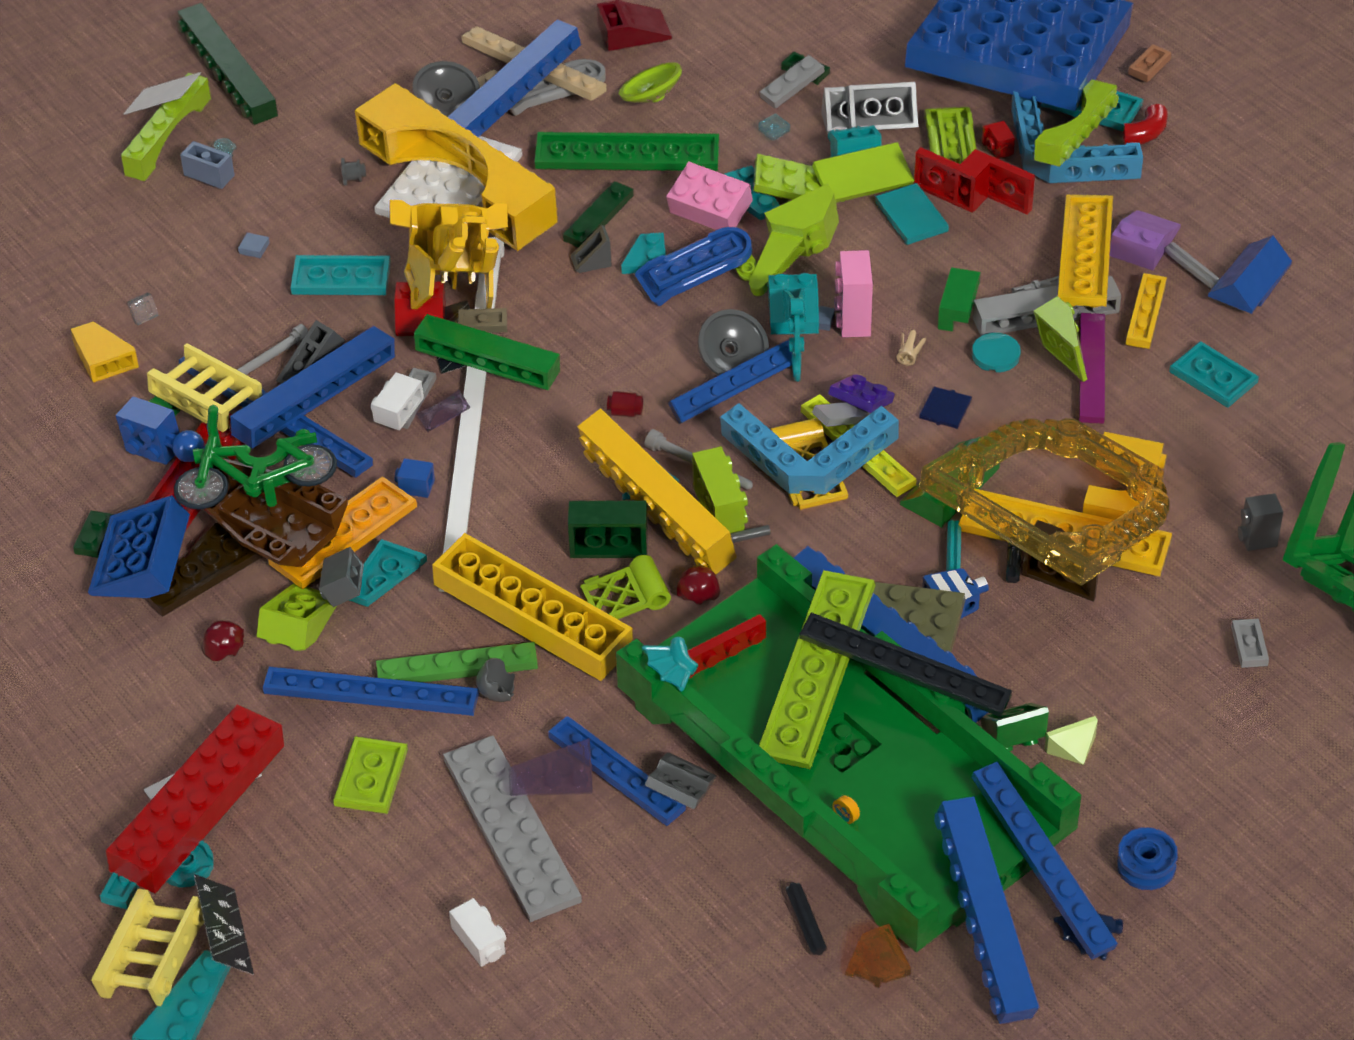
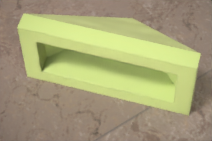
M1094 716L1046 732L1044 750L1047 754L1084 765L1096 737L1098 719Z

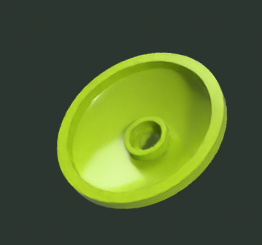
M675 62L649 68L628 80L619 90V95L622 100L631 103H647L651 101L655 103L661 101L665 97L664 95L670 92L680 79L682 68L680 64Z

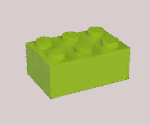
M722 446L692 453L693 489L699 503L725 526L730 533L745 530V524L748 523L745 506H748V500L745 491H740L738 474H733L732 472L733 467L730 456H725Z

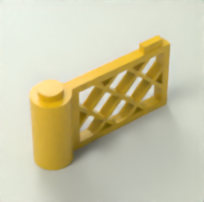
M818 418L770 428L772 432L800 456L809 460L815 456L809 452L811 448L821 446L823 450L828 446L822 423ZM842 481L835 486L840 491L837 493L816 494L814 498L803 500L801 496L803 491H800V494H789L793 506L798 505L801 510L848 499V492Z

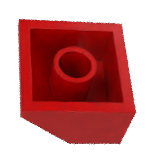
M396 282V336H414V332L426 314L442 319L445 318L446 297L444 284L434 282L433 296L418 309H412L411 290L408 282Z

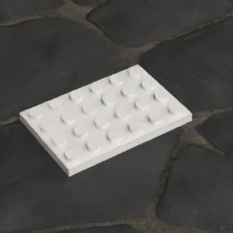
M482 136L478 137L481 140H485L498 151H502L513 161L518 162L522 157V149ZM415 160L411 161L376 204L375 214L390 218V200H403L410 206L422 203L470 204L483 207L481 195L485 187L475 176L457 166L438 161Z

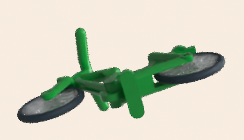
M211 405L208 408L207 431L209 437L207 444L203 449H192L195 464L200 463V466L188 470L178 478L174 486V495L180 504L191 509H206L218 504L227 494L228 481L222 472L213 468V465H215L242 484L247 495L258 497L264 492L267 506L274 507L277 504L274 488L289 482L307 487L322 484L335 473L337 459L328 448L314 445L313 443H317L316 432L310 433L307 429L298 430L294 437L277 439V450L266 457L257 458L250 456L251 448L248 445L222 446L217 428L218 407ZM228 456H236L240 463L253 467L251 476L248 477L222 458L229 459ZM284 460L283 467L265 473L268 466Z

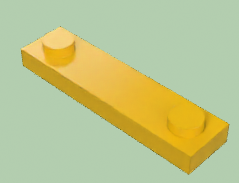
M1143 273L1126 338V345L1150 349L1167 277Z

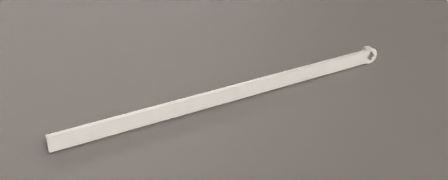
M489 237L497 240L499 245L496 264L493 269L492 308H495L500 261L504 257L505 252L502 240L497 237ZM479 273L475 309H486L485 275L483 273ZM467 366L443 554L464 533L467 534L487 375V372Z

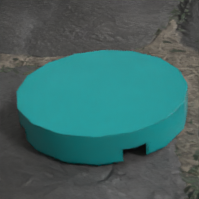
M1003 333L984 334L976 339L972 346V359L977 366L986 371H989V369L995 370V372L1011 370L1017 366L1021 355L1020 345L1017 340Z
M203 840L200 841L190 856L185 859L166 882L169 885L183 888L196 885L194 874L208 878L214 868V857L210 846Z

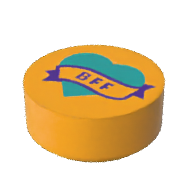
M843 795L833 802V811L849 825L860 817L859 807L852 798Z

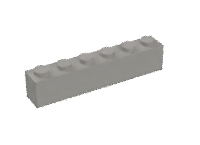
M1108 276L1107 306L1095 308L1090 306H1073L1075 311L1073 315L1074 320H1080L1081 313L1105 315L1119 313L1121 293L1113 276ZM1059 285L974 300L973 320L980 336L988 333H1006L1038 327L1034 310L1058 296Z

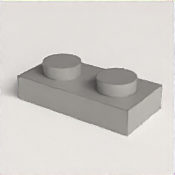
M1259 619L1232 620L1231 628L1241 668L1268 666L1269 657Z

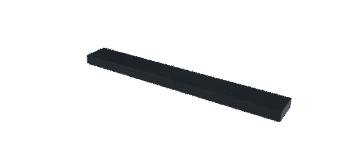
M812 612L800 632V639L999 717H1002L1012 696V690Z

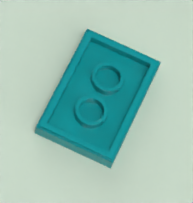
M917 183L875 196V203L907 245L949 231L948 223Z
M1201 341L1175 361L1169 370L1176 377L1227 408L1255 386L1259 380V376Z

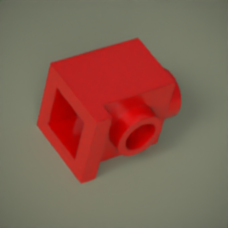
M1005 121L984 125L982 145H987L988 150L992 151L997 159L1014 155L1015 136Z

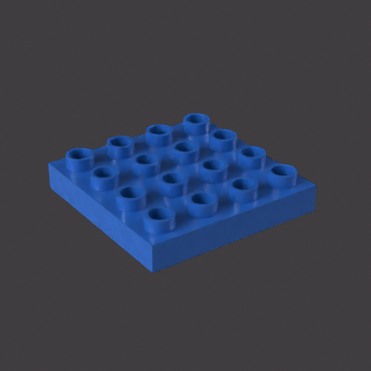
M939 0L907 43L905 67L1013 95V91H1016L1019 97L1032 100L1033 96H1035L1037 102L1076 111L1082 102L1083 88L1091 79L1096 80L1130 26L1133 3L1124 0Z

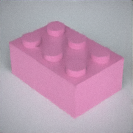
M691 162L687 163L666 196L670 213L715 230L724 227H736L753 201L749 183Z
M869 250L840 251V261H835V274L839 276V278L835 279V294H839V296L834 297L835 311H839V313H836V327L841 328L842 337L871 336L873 281Z

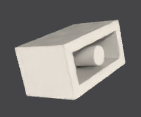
M396 372L390 381L388 380L385 383L380 394L374 397L371 402L374 422L400 431L424 399L422 381Z

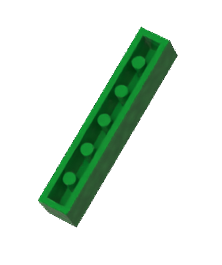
M426 314L414 332L416 351L541 389L549 390L560 373V354L432 315Z

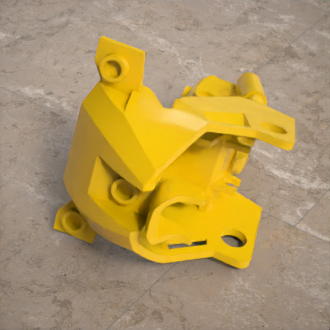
M390 200V224L409 228V250L404 274L411 290V308L418 309L433 296L435 275H441V284H445V281H448V276L451 277L452 289H456L457 272H468V284L475 282V273H483L485 275L486 309H491L493 303V269L495 268L499 245L497 240L488 238L490 230L508 227L507 204L495 203L489 208L470 204L422 203L410 206L403 200Z

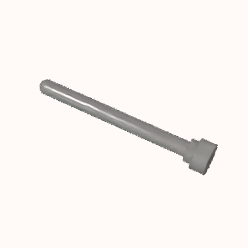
M303 324L297 325L289 333V337L237 370L247 375L291 346L299 345L308 333L307 328Z
M652 429L646 436L644 442L646 448L652 451L664 450L692 464V452L666 441L663 433ZM738 475L740 487L746 490L753 487L751 480Z

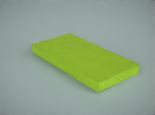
M898 142L814 161L812 165L820 186L829 184L834 192L836 203L909 186L914 183L913 176Z

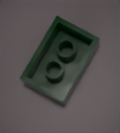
M569 501L568 535L570 558H635L639 555H647V501Z

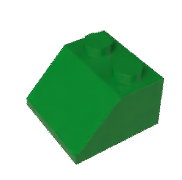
M1027 703L1005 709L1002 717L988 714L982 717L980 721L982 729L1009 751H1012L1014 745L1022 743V746L1037 744L1039 738L1046 737L1049 710L1046 706Z

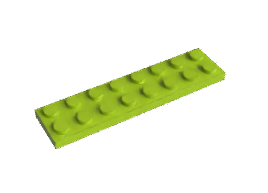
M823 570L805 622L812 612L860 631L876 586L875 581ZM800 635L759 746L778 763L811 769L850 658L800 639Z

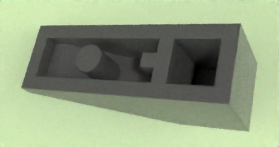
M315 320L276 381L280 384L284 383L308 366L341 347L346 340L333 329Z

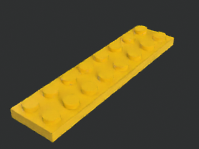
M1066 195L1058 297L1065 303L1069 302L1072 307L1090 306L1095 308L1107 306L1113 196Z
M975 488L971 489L959 522L962 532L1006 542L1010 539H1019L1024 546L1025 539L1036 521L1040 520L1063 529L1098 563L1159 577L1161 576L1172 539V533Z

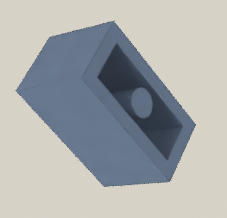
M195 141L180 154L185 176L223 189L235 176L231 154Z

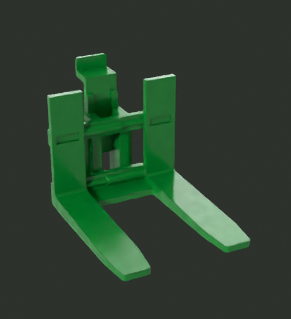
M1336 442L1328 445L1318 466L1282 560L1295 568H1302L1300 576L1303 577V580L1331 595V599L1335 602L1352 607L1354 612V574L1337 565L1348 561L1354 564V492L1335 535L1315 537L1345 449V444Z

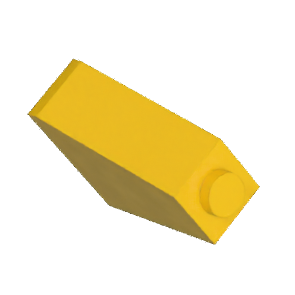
M94 321L71 329L74 347L93 383L139 367L135 348Z

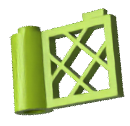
M639 555L633 559L629 567L600 578L598 575L584 580V584L580 585L588 603L600 610L603 605L612 607L613 610L609 615L616 619H621L646 608L651 610L662 609L671 600V595L653 558L649 555ZM627 577L629 580L625 588L614 585L617 580ZM597 588L604 589L601 597H596L589 593V591ZM611 591L621 594L617 602L607 600ZM627 596L637 598L639 601L632 605L623 604Z

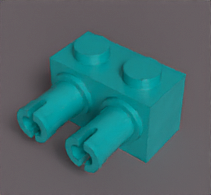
M874 125L866 127L857 126V128L852 127L845 130H831L827 136L831 142V157L881 146V133Z

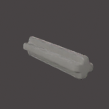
M1174 242L1169 243L1165 248V252L1210 289L1220 280Z

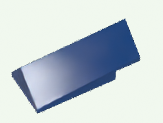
M1274 235L1253 242L1244 249L1211 289L1208 297L1252 314L1257 306L1263 305L1291 266L1292 260Z

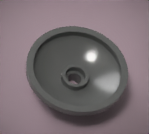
M438 61L424 66L415 75L412 85L414 96L424 100L425 103L434 109H438L446 117L480 89L477 78L469 69L449 61Z
M727 309L714 313L704 322L698 334L700 356L705 365L718 376L769 350L768 337L762 325L754 317L740 310ZM725 347L730 348L732 353H728Z

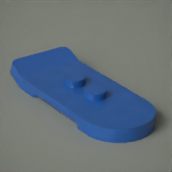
M720 228L709 233L707 237L666 256L661 255L648 261L636 271L635 276L652 302L657 306H661L671 297L744 264L752 254L751 238L747 232L740 228Z

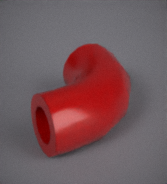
M1153 104L1146 109L1144 120L1135 123H1124V145L1126 143L1139 142L1141 145L1156 139L1165 130L1167 125L1168 112L1166 107L1161 104Z

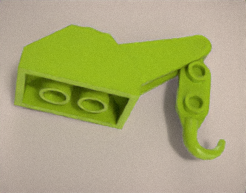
M825 184L764 213L769 238L758 263L751 254L744 264L735 268L741 279L749 281L750 290L753 295H764L768 290V276L783 274L799 256L809 257L829 247L839 223L834 192L829 184Z

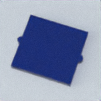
M934 386L919 418L934 422L938 426L945 425L958 429L972 401V397L957 393L955 390L949 391Z

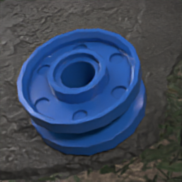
M1143 827L1132 830L1122 838L1118 846L1117 870L1121 878L1132 887L1141 890L1162 888L1172 881L1175 875L1178 858L1177 846L1173 839L1164 831Z

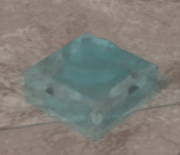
M775 113L759 122L758 130L774 141L790 132V124Z

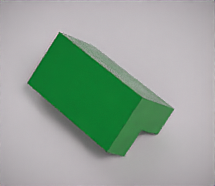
M951 267L939 306V330L953 332L955 322H969L980 284L981 272Z

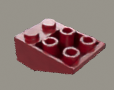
M621 0L597 4L598 27L608 51L672 40L671 32L661 9Z

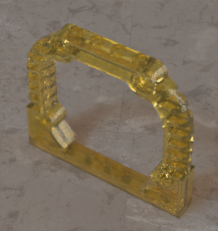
M1064 418L1060 421L1046 419L1044 423L1037 419H1026L1024 422L1016 420L1008 425H1002L997 430L988 433L987 436L972 442L968 447L961 444L923 466L919 488L1081 586L1120 561L1122 552H1126L1131 546H1135L1141 540L1149 537L1150 534L1158 531L1160 526L1164 525L1170 507L1167 488L1163 483L1164 471L1159 466L1080 421L1071 418ZM1047 449L1061 457H1077L1127 486L1128 495L1140 504L1105 526L1089 524L1083 528L1082 532L1056 531L1049 535L978 493L974 488H978L983 484L986 471L1014 454L1025 450Z

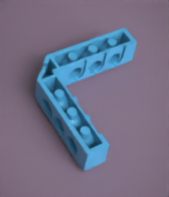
M1013 91L1011 111L1022 167L1025 171L1034 174L1048 183L1141 179L1143 154L1140 142L1109 146L1108 144L1088 147L1080 145L1060 167L1035 161V140L1043 132V123H1040V108H1037L1035 96L1030 100L1019 97L1018 92Z
M740 403L720 416L722 436L789 494H800V491H814V494H826L899 438V420L883 406H880L810 460L806 461Z

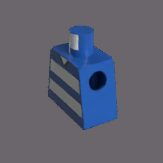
M962 568L923 576L922 588L965 593L966 600L961 619L979 609L980 594L989 590L985 577L982 576L971 580L965 569Z

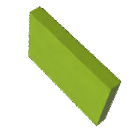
M355 736L333 800L334 806L388 814L408 751L407 744Z

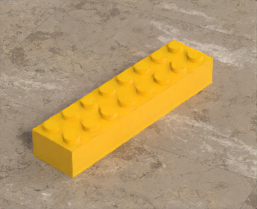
M601 408L577 426L580 433L579 441L585 448L583 451L585 457L591 463L596 462L602 474L606 478L611 477L615 481L616 487L623 494L627 492L631 496V501H647V516L654 524L659 523L663 527L662 530L670 540L675 539L682 552L687 556L691 554L695 558L697 565H704L715 574H718L737 558L730 531Z
M466 533L432 564L435 586L528 640L535 642V644L599 681H602L616 666V652L633 641V628Z

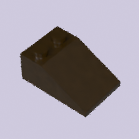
M1037 520L1025 539L1022 575L1094 602L1096 599L1100 564L1063 529Z

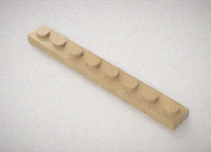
M480 27L472 28L469 32L462 35L463 44L506 63H509L524 49V47ZM562 63L544 78V80L590 101L606 92V83L567 67Z

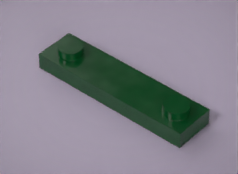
M614 181L563 233V241L579 248L601 225L605 227L634 196V189Z

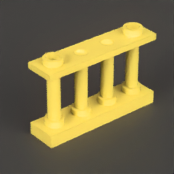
M188 343L184 345L185 361L169 373L164 374L155 368L147 372L148 392L206 424L209 406L216 405L218 407L217 428L221 432H225L230 428L229 412L247 398L254 401L262 396V383ZM190 368L200 372L186 384L176 380ZM209 378L219 382L205 394H200L194 390ZM228 388L237 392L224 404L213 401V399Z
M137 889L91 979L99 996L111 999L118 986L146 989L149 991L156 1006H162L166 996L171 992L174 979L200 927L204 924L199 898L193 896L187 909L157 906L148 890ZM153 917L181 920L175 932L146 928ZM142 939L169 943L164 955L135 951ZM130 962L158 966L153 978L123 974Z

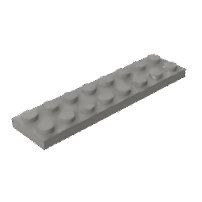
M494 735L443 754L444 762L529 922L581 903L582 897Z

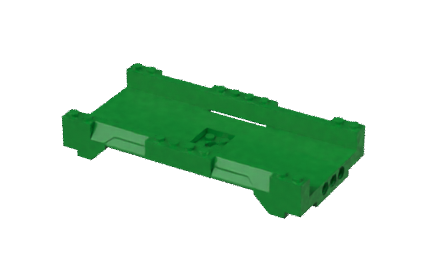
M775 544L757 557V578L657 646H670L672 638L682 637L687 645V650H690L759 614L766 620L765 639L756 645H751L740 651L735 656H730L718 662L713 667L696 673L688 679L685 689L679 691L674 684L661 681L659 673L647 665L648 656L642 650L643 644L636 638L616 652L618 687L635 702V709L652 724H669L674 722L751 793L857 885V890L875 923L895 941L901 939L917 953L950 926L958 927L967 918L965 909L960 906L958 901L959 889L957 882H954L951 878L949 856H946L943 851L941 829L938 830L935 824V813L943 801L975 797L1003 891L1032 870L972 779L973 772L998 762L1053 847L1077 829L1082 795L1044 763L1039 762L1033 768L1028 767L965 715L966 703L851 658L845 670L811 769L778 763L759 745L816 591L812 588V573L780 546ZM883 631L874 636L901 647ZM868 670L941 732L936 734L865 675L864 672ZM843 795L852 798L860 810V817L850 825L835 813L832 807L833 802Z

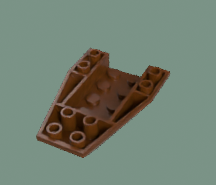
M222 458L248 477L251 476L253 467ZM213 465L214 469L219 470L225 475L228 481V491L218 504L204 510L242 546L279 565L302 567L336 536L348 505L347 498L321 485L307 487L289 482L274 488L277 504L274 507L267 506L264 492L258 497L247 495L242 484ZM213 473L211 474L206 498L201 499L197 496V487L194 482L197 475L183 486L184 491L198 504L211 502L220 495L223 489L222 480ZM299 478V479H298V480H301V481H311V480L305 479V478Z

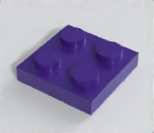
M856 374L832 384L828 393L869 413H872L880 406L884 407L893 403L895 393L888 391L886 386L866 381L865 377Z

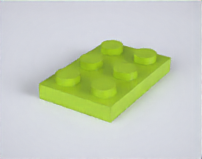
M757 154L753 184V191L793 200L821 187L815 171L810 165Z

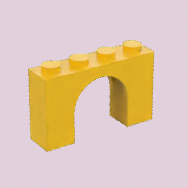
M1104 432L1099 448L1097 467L1129 473L1140 484L1135 488L1123 491L1089 485L1083 504V513L1139 526L1150 523L1153 508H1149V505H1155L1157 490H1154V487L1160 486L1162 472H1159V468L1164 469L1167 454H1163L1164 443Z

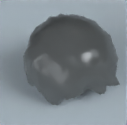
M490 658L478 672L476 678L477 688L484 697L498 702L510 701L511 697L514 696L512 692L515 687V674L506 672L505 664L501 659Z

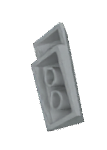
M915 82L824 88L821 114L827 134L831 130H845L852 127L857 128V126L866 127L874 125L877 130L918 128Z

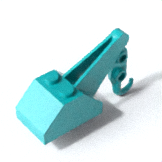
M817 274L769 275L771 335L794 334V337H789V352H792L793 377L796 382H799L801 380V352H804V337H800V334H819Z

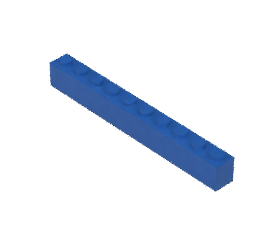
M809 546L794 557L795 560L812 573V588L815 591L823 570L845 574L840 566L832 565L827 561L823 553L820 551L816 552ZM872 594L861 625V629L867 634L875 636L883 631L904 649L976 676L969 666L960 664L951 652L942 650L930 636L925 637L912 622L903 620L894 608H888L876 594ZM965 704V715L975 723L988 713Z

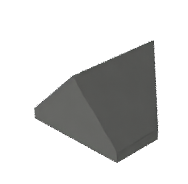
M603 225L571 255L576 272L582 273L612 267L611 243Z

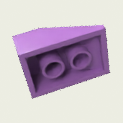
M1136 210L1121 220L1113 232L1110 256L1154 270L1165 253V248L1172 242L1179 231L1181 224Z

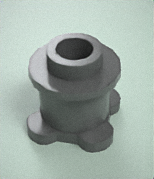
M341 158L344 186H347V181L351 180L362 182V177H366L365 163H361L360 159H357L356 162H345V158Z

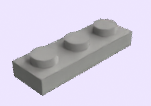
M808 55L761 90L760 98L776 109L823 74L824 66Z

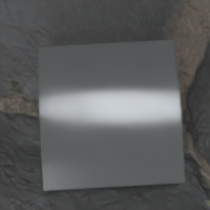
M667 752L660 759L657 768L648 776L645 786L695 809L712 786L717 775Z

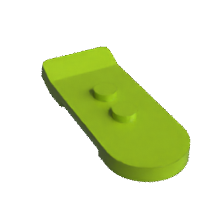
M970 108L925 109L930 151L961 164L976 149Z

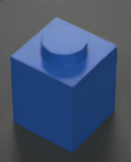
M404 458L401 467L395 471V483H398V487L409 495L428 498L435 481L433 463Z

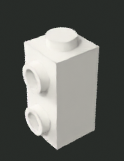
M473 898L449 911L451 928L481 967L489 962L498 960L505 954L504 941L506 940V935L499 925L495 926L493 924L490 913L485 906L480 907Z

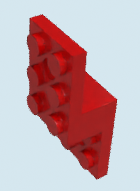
M922 147L916 151L914 184L917 183L924 192L972 213L987 198L1026 215L1032 211L1034 174L977 149H974L961 164Z

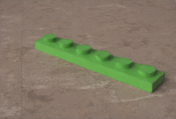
M535 642L376 661L378 678L421 683L477 676L481 667L490 658L501 659L505 664L506 672L538 669Z

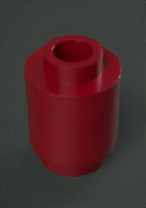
M613 391L612 396L608 395L607 410H611L612 416L636 417V415H642L643 396L634 392Z

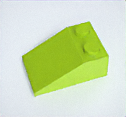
M1056 296L1034 310L1041 342L1050 353L1084 382L1087 380L1078 337L1079 328L1073 317L1075 311L1069 302L1065 303Z
M293 583L260 607L257 637L265 639L266 642L271 644L280 643L290 646L292 650H306L316 642L337 606L333 607L328 600L323 599L319 590L309 587L301 589Z

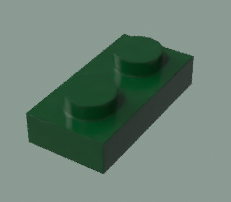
M91 510L73 546L74 553L98 558L110 517L115 514Z

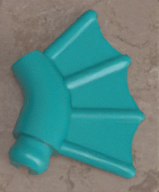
M674 637L670 641V646H642V650L648 656L647 665L659 673L660 680L672 683L679 691H683L690 675H693L698 668V664L689 657L685 640L682 637Z

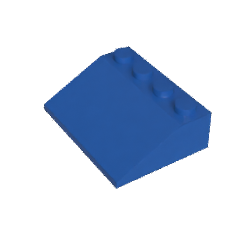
M172 495L110 517L88 590L91 596L150 598L169 592L190 516Z

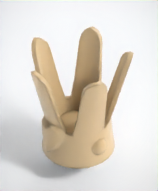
M915 330L910 332L906 343H904V334L901 333V347L897 354V360L903 365L910 366L915 363L916 355L926 341V338H922L917 346L913 348L916 336Z

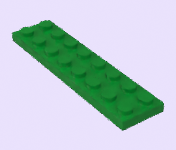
M538 132L535 169L683 171L687 163L691 162L710 170L718 171L719 134Z

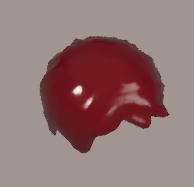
M704 565L689 567L682 573L677 585V596L682 597L684 600L694 601L698 605L707 599L714 601L721 592L716 574Z
M227 620L212 623L204 634L203 652L212 661H221L228 655L236 656L244 644V629L238 624Z

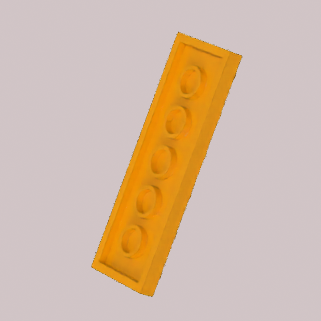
M382 476L348 500V505L336 536L304 566H283L269 559L268 563L301 589H304L321 577L323 560L348 547H351L356 552L417 508V501Z

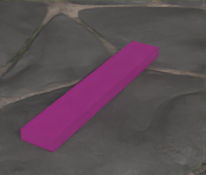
M1081 313L1080 346L1087 380L1083 382L1080 379L1079 422L1104 424L1105 314Z

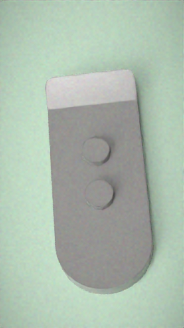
M579 59L564 64L603 83L606 79L605 67L598 61ZM543 79L509 111L516 116L529 107L575 93Z

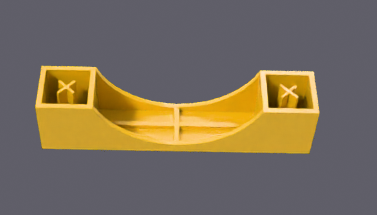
M394 83L355 109L359 144L389 165L415 160L448 163L471 173L484 185L485 189L481 195L483 208H489L495 203L507 204L508 227L490 230L489 232L516 251L523 248L558 222L556 191L552 184L545 182L534 172H530L517 161H513L502 151H498L485 140H481L470 130H466L453 119H449L438 109H434L425 103L424 100L411 94L407 89Z

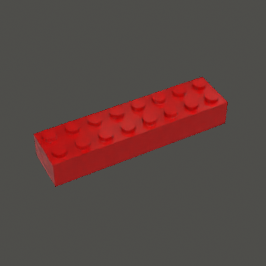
M237 704L106 849L109 872H114L119 877H125L130 882L133 881L138 886L156 894L198 846L199 842L205 838L284 747L282 725Z

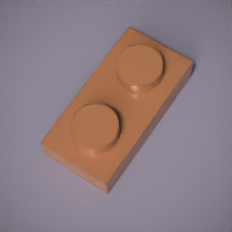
M1152 44L1129 67L1128 74L1148 82L1171 60L1172 52Z

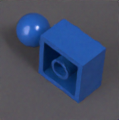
M133 396L115 415L125 449L133 455L136 454L153 462L156 461L167 465L174 456L184 462H193L195 460L192 449H203L205 447L204 440L199 433L192 430L179 432L172 409Z

